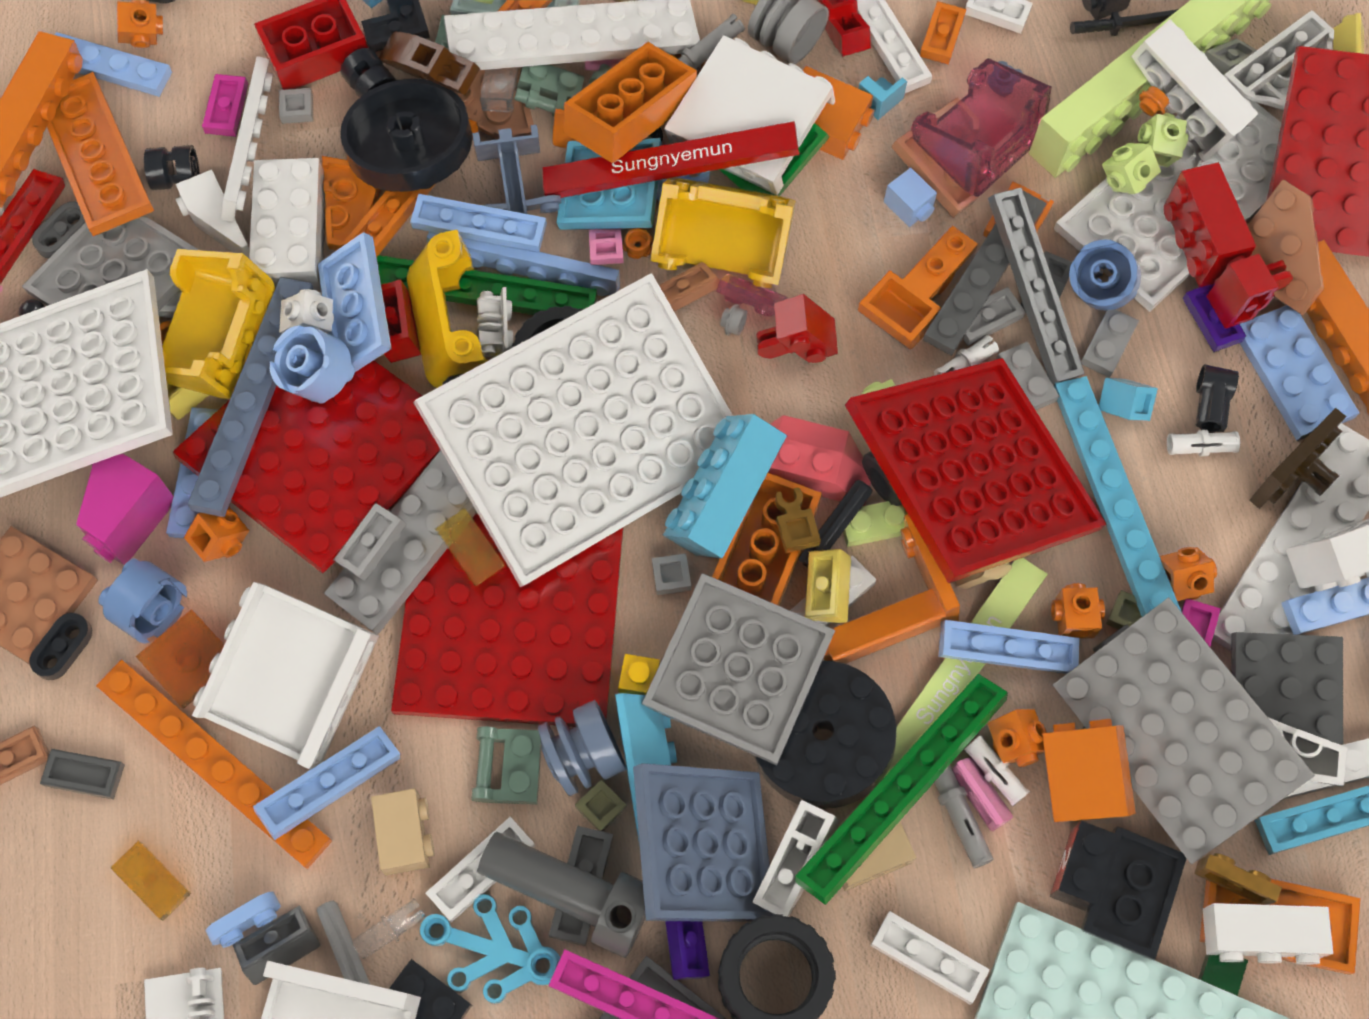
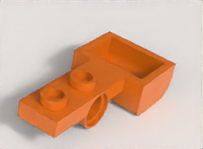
M952 225L903 279L889 270L861 300L858 311L908 349H913L924 337L926 331L941 310V307L931 299L935 295H940L948 287L955 273L976 251L978 243Z

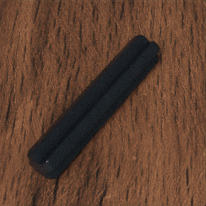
M861 480L854 482L818 530L821 539L820 545L804 549L799 556V561L808 568L809 552L830 550L871 496L873 490L869 485Z

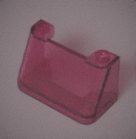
M989 58L978 67L973 68L967 78V84L969 85L968 94L938 120L936 115L930 111L918 115L911 127L914 141L965 192L975 197L982 195L1030 151L1040 120L1048 113L1052 88L1050 85Z

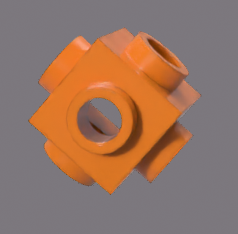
M146 0L117 1L118 43L131 44L137 48L157 45V34L163 35V16L156 15V4H150Z
M229 506L225 517L198 513L186 532L184 539L204 562L222 557L230 558L241 550L242 542L250 530Z
M1184 547L1179 549L1178 552L1159 556L1177 601L1185 599L1194 600L1201 597V595L1215 592L1216 564L1212 558H1209L1198 547Z
M1074 583L1066 585L1065 588L1061 589L1055 600L1051 602V617L1053 621H1057L1058 635L1080 639L1095 638L1102 629L1101 620H1104L1105 604L1103 599H1099L1098 587L1086 588L1085 584Z
M1016 709L987 723L993 738V748L1003 763H1017L1019 768L1038 762V755L1045 752L1042 733L1047 732L1044 725L1039 721L1035 709Z

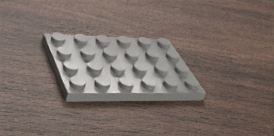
M1169 597L1053 684L1086 729L1090 728L1089 721L1111 719L1112 726H1124L1132 788L1191 864L1198 861L1315 776Z

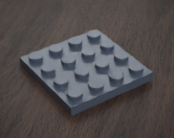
M645 763L634 766L646 921L752 922L760 916H773L774 913L752 903L770 866L759 772Z

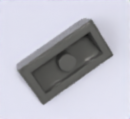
M299 905L235 943L233 948L243 973L253 985H257L268 978L263 976L267 961L289 966L319 948L320 942L303 909Z

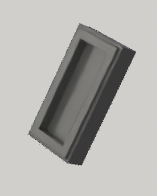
M51 748L40 784L45 787L114 800L125 764L120 761Z

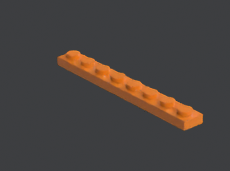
M121 659L96 687L274 840L254 812L253 806L275 793V791ZM308 819L274 840L307 870L332 842L327 835Z

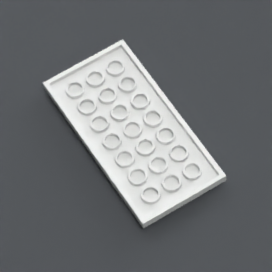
M1249 100L1252 107L1259 114L1205 163L1198 154L1202 149L1196 140H1188L1182 158L1169 167L1159 165L1161 173L1146 184V188L1136 194L1114 192L1106 178L1056 222L1054 230L1078 251L1093 241L1105 239L1125 246L1133 254L1141 270V283L1134 299L1150 312L1190 275L1184 251L1178 247L1174 228L1164 215V204L1181 171L1219 162L1247 223L1267 201L1281 122L1258 103ZM1108 269L1103 270L1107 276L1113 275Z

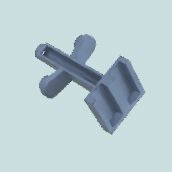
M530 125L531 135L512 137L511 128L498 130L500 139L481 142L479 132L472 133L478 161L500 159L506 203L485 204L482 206L527 214V211L540 209V213H552L559 210V204L562 203L561 196L559 195L525 200L519 156L540 153L537 125Z

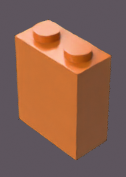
M805 66L803 69L804 73L814 78L820 76L828 80L833 86L835 96L834 105L826 103L815 121V124L830 137L819 150L844 160L849 149L852 151L856 149L861 138V133H859L863 126L868 127L874 116L875 110L871 108L873 95Z
M1111 719L1089 721L1090 728L1076 730L1074 722L1053 725L1054 732L1042 733L1054 822L1125 817L1136 814L1123 725L1112 726Z

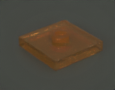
M191 609L135 657L184 709L194 701L200 688L206 686L211 675L209 673L210 664L215 655L221 653L224 644Z

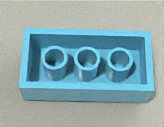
M755 414L726 416L717 424L713 433L715 438L710 448L705 449L698 459L697 465L699 468L694 478L689 479L682 489L681 495L683 498L679 506L673 509L666 519L665 526L667 528L663 536L696 556L723 558L787 437L786 434Z

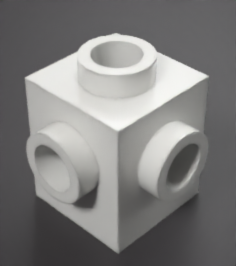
M304 289L300 290L296 295L281 300L279 332L284 333L289 328L299 325L314 327L325 333L331 332L334 321L332 313L333 299L320 296V293L316 290Z

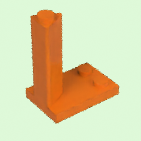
M908 514L904 516V528L900 529L903 537L901 544L907 558L914 557L928 590L832 628L835 630V633L823 658L824 661L847 664L939 627L941 621H959L960 604L952 586L946 581Z

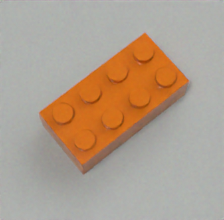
M647 42L564 103V133L609 162L614 163L672 117L695 81L697 70Z
M767 473L723 558L719 559L712 577L780 606L802 550L785 553L776 522L777 516L784 515V513L776 507V493L781 491L783 500L791 503L795 501L794 488L799 487L803 494L801 510L811 508L814 518L819 508L822 493Z

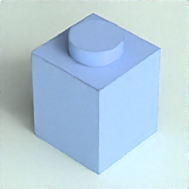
M909 168L887 185L884 203L908 227H911L918 220L921 222L925 221L933 213L937 192L912 168Z

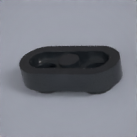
M67 613L59 617L31 653L30 667L33 672L45 680H55L62 677L89 643L92 637L90 623L77 613ZM79 629L78 636L70 639L71 632ZM57 658L56 665L48 668L49 661Z

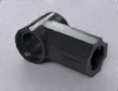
M1207 364L1202 366L1196 385V392L1200 396L1195 426L1201 430H1208L1209 433L1225 431L1228 424L1230 402L1238 385V371Z

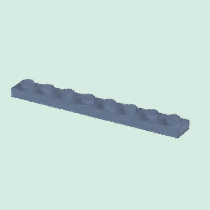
M280 277L187 503L190 510L225 517L277 386L270 373V361L274 362L276 351L273 348L278 338L283 334L279 332L281 300L298 294L300 290H314L312 283Z

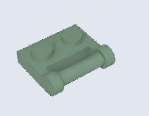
M488 726L478 727L476 739L480 741L477 780L476 788H472L471 800L482 803L538 805L542 747L539 731L498 729ZM494 742L504 743L501 790L490 788Z

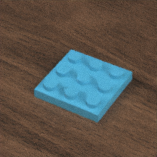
M660 138L644 139L630 151L662 146ZM568 141L565 163L601 157L578 141ZM658 180L561 198L562 203L559 204L556 223L560 230L653 228Z

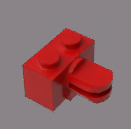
M1256 254L1247 258L1243 255L1238 256L1226 264L1225 271L1214 281L1215 285L1206 296L1225 329L1254 319L1258 312L1264 309L1275 296L1274 292L1284 288L1293 280L1290 271H1285L1287 266L1283 260L1265 265L1260 254Z
M401 280L382 284L381 288L391 349L384 353L390 363L421 355L408 289Z
M805 294L774 303L776 326L756 333L757 353L763 358L772 359L788 353H796L808 363H820L826 360L827 357L838 354L835 318Z

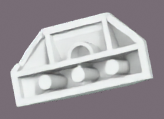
M1311 10L1224 75L1229 79L1233 87L1247 100L1284 110L1296 47L1304 46L1333 50L1334 29Z

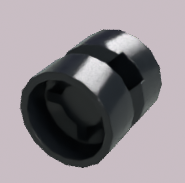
M361 48L354 51L341 65L340 72L342 77L355 90L359 98L375 87L397 80L370 48Z
M193 145L174 146L171 151H168L165 147L145 149L144 168L151 190L171 189L173 184L200 174L198 157ZM173 160H175V167H176V172H177V174H175Z

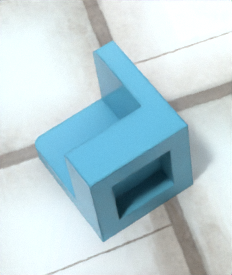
M867 76L859 83L858 89L873 95L871 108L875 110L874 117L879 120L904 99L907 81L902 77L892 85L883 77L875 82Z
M1105 378L1099 402L1100 411L1128 420L1150 421L1158 388L1129 379Z

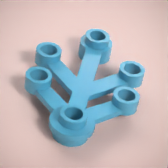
M487 894L480 895L474 901L473 908L475 913L483 919L492 940L452 928L446 917L440 914L429 915L421 923V937L431 946H442L447 942L486 955V957L464 968L457 967L450 971L447 982L449 987L456 992L467 990L472 981L506 963L523 967L502 980L492 979L484 985L483 995L492 1004L501 1003L507 993L530 981L537 985H549L560 960L559 954L554 949L541 945L531 924L532 915L524 906H516L510 911L509 922L513 928L519 930L528 952L513 948L496 913L497 904L494 898ZM483 900H489L492 903V908L487 913H481L478 909L480 902ZM519 911L527 914L526 922L521 925L514 923L513 920L514 915ZM438 924L442 925L444 928L442 936L433 938L431 936L432 927ZM542 959L550 962V969L546 973H539L536 969L538 961ZM457 973H464L466 975L465 984L460 987L454 986L453 977ZM495 984L500 985L502 988L501 995L496 999L490 998L488 995L489 988Z

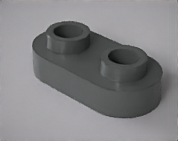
M71 201L61 205L34 232L32 243L41 256L50 258L85 223L78 202Z

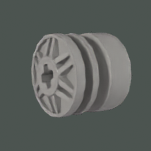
M759 0L748 23V34L753 39L760 40L761 44L765 47L773 46L774 53L788 63L797 64L805 58L818 42L827 24L829 11L827 7L817 0Z

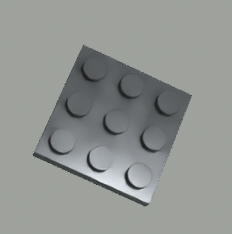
M1248 632L1231 633V673L1268 718L1343 745V637Z

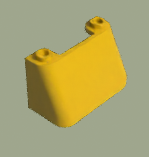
M669 178L662 185L650 261L658 262V267L666 270H677L678 265H684L685 263L697 265L704 262L709 268L746 274L748 278L754 280L753 285L772 288L773 284L779 285L796 201L787 197L695 180Z
M458 230L447 231L433 236L407 272V283L424 371L427 380L435 388L442 386L443 382L450 376L466 373L489 361L483 356L480 341L473 332L467 330L452 332L445 292L460 289L459 281L462 274L466 270H473L471 255Z
M177 249L170 266V276L175 286L182 293L162 346L167 384L222 399H230L275 291L274 282L243 253Z

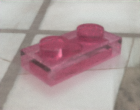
M730 273L720 280L716 291L725 295L724 298L734 304L745 303L753 306L755 312L764 316L775 315L774 303L788 299L785 295L767 288L755 286L752 282Z

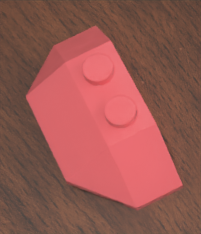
M785 415L770 423V425L786 434L787 437L768 473L821 492V497L836 501L842 500L856 480H861L870 487L871 482L862 464L863 456L849 431Z

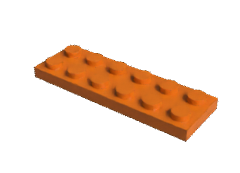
M94 72L72 80L68 94L60 101L56 109L55 118L48 123L47 129L86 225L92 236H96L154 211V208Z

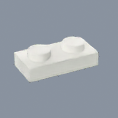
M968 0L965 7V15L1021 34L1033 3L1026 0Z

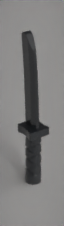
M1179 9L1120 17L1118 12H1112L1110 19L1071 22L1070 32L1071 34L1105 30L1110 31L1111 36H1117L1120 28L1163 22Z

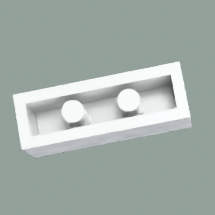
M1213 903L1203 908L1206 955H1219L1221 962L1244 961L1243 956H1257L1258 963H1281L1282 957H1295L1296 964L1313 965L1320 964V958L1333 954L1329 907Z

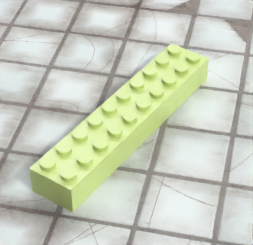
M1190 0L1044 115L1040 120L1029 155L1056 178L1065 170L1067 172L1073 170L1080 162L1081 157L1086 153L1089 155L1094 153L1108 135L1111 137L1115 136L1129 118L1136 119L1143 112L1139 106L1141 102L1139 94L1147 91L1151 85L1131 56L1147 38L1169 19L1177 27L1181 28L1187 38L1205 54V51L1229 42L1231 36L1235 33L1237 35L1242 34L1255 17L1258 19L1263 17L1272 5L1269 2L1270 0Z

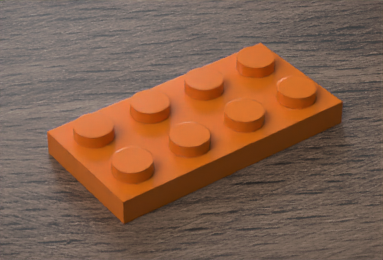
M1272 879L1271 883L1282 887L1277 902L1270 905L1329 907L1333 954L1320 958V964L1307 966L1347 975L1354 974L1361 898ZM1206 880L1203 908L1213 903L1260 905ZM1202 913L1199 941L1205 943L1204 920ZM1282 957V960L1296 963L1295 957Z

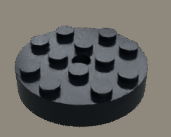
M426 79L396 80L373 88L362 95L349 108L342 121L340 130L341 143L348 163L355 175L370 186L394 192L429 189L434 184L449 177L460 168L467 158L473 138L466 106L456 92Z
M822 661L778 764L775 765L754 756L760 772L779 794L797 804H800L801 800L818 808L828 809L849 805L862 799L885 777L894 757L896 720L891 703L881 687L864 672L844 663ZM817 726L819 729L830 730L833 733L832 737L827 740L817 739L814 736Z

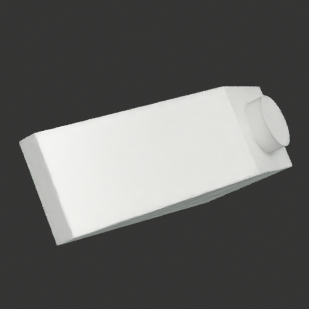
M212 169L177 183L176 187L181 196L175 198L183 216L190 214L195 226L233 253H243L249 258L250 249L236 219L234 218V223L220 220L224 194Z
M801 800L752 903L774 914L790 916L804 891L802 887L796 884L795 876L834 834L839 824L836 816Z

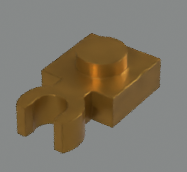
M799 487L794 488L795 501L791 503L783 500L781 491L776 493V507L784 513V515L777 516L776 522L785 553L819 546L821 542L812 509L801 510L803 494Z

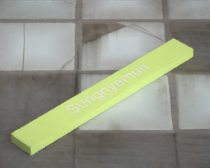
M1024 558L1014 560L1012 569L1007 575L1002 577L971 623L1011 628L1048 574ZM950 658L944 659L896 727L895 753L887 774L975 676L979 674L986 663Z

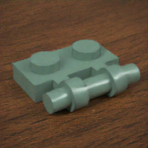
M552 65L522 67L514 100L525 103V107L533 110L537 107L552 112V116H554L556 109L564 110V103L582 90L585 76Z

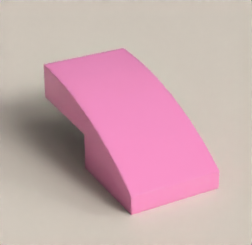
M589 229L591 265L624 263L621 229Z

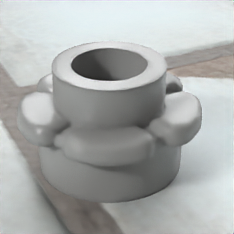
M738 304L733 305L731 309L726 308L724 310L720 325L725 327L726 335L729 336L731 333L735 335L741 334L747 320V310L741 309Z

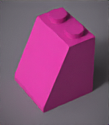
M121 453L92 465L76 525L85 534L82 540L94 548V552L99 557L109 563L115 559L125 565L171 509L174 496L157 474Z

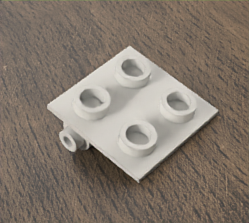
M506 287L502 288L500 296H493L491 291L481 292L480 297L477 298L478 339L483 356L494 358L512 348L513 331L507 329V321H510L512 316V301L506 300Z
M206 968L190 969V973L144 980L146 1019H224L221 968L206 970Z

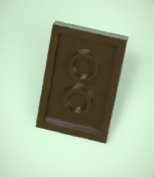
M1335 408L1272 472L1249 501L1259 509L1268 500L1275 504L1298 479L1308 484L1315 490V493L1321 496L1340 475L1323 464L1319 457L1343 432L1338 426L1347 416Z

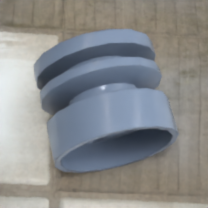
M596 700L573 709L576 727L572 729L569 728L561 716L556 717L555 724L559 735L555 736L547 722L538 726L542 745L541 749L553 777L562 785L569 796L578 793L575 775H578L586 789L592 786L588 769L595 767L604 780L627 770L613 733Z

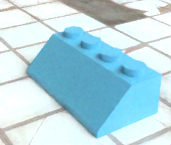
M620 693L615 694L617 715L639 841L633 767L641 763L671 765L677 763L674 741L667 742L665 729L671 728L670 718L642 705L646 695Z

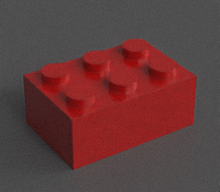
M314 0L254 23L262 48L269 59L282 90L297 89L340 72L341 65L351 53L361 48H367L365 37L346 0Z
M1219 162L1181 171L1164 204V215L1174 228L1178 247L1184 251L1187 258L1188 271L1192 277H1195L1200 288L1214 284V281L1225 271L1226 264L1232 259L1242 255L1245 258L1250 257L1256 248V244Z

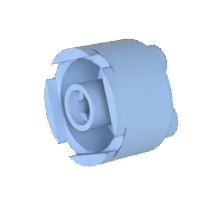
M293 326L286 330L274 345L273 350L276 351L274 362L270 361V373L275 384L287 392L314 402L325 403L337 395L346 382L353 378L354 366L351 364V357L347 346L340 339L310 326Z

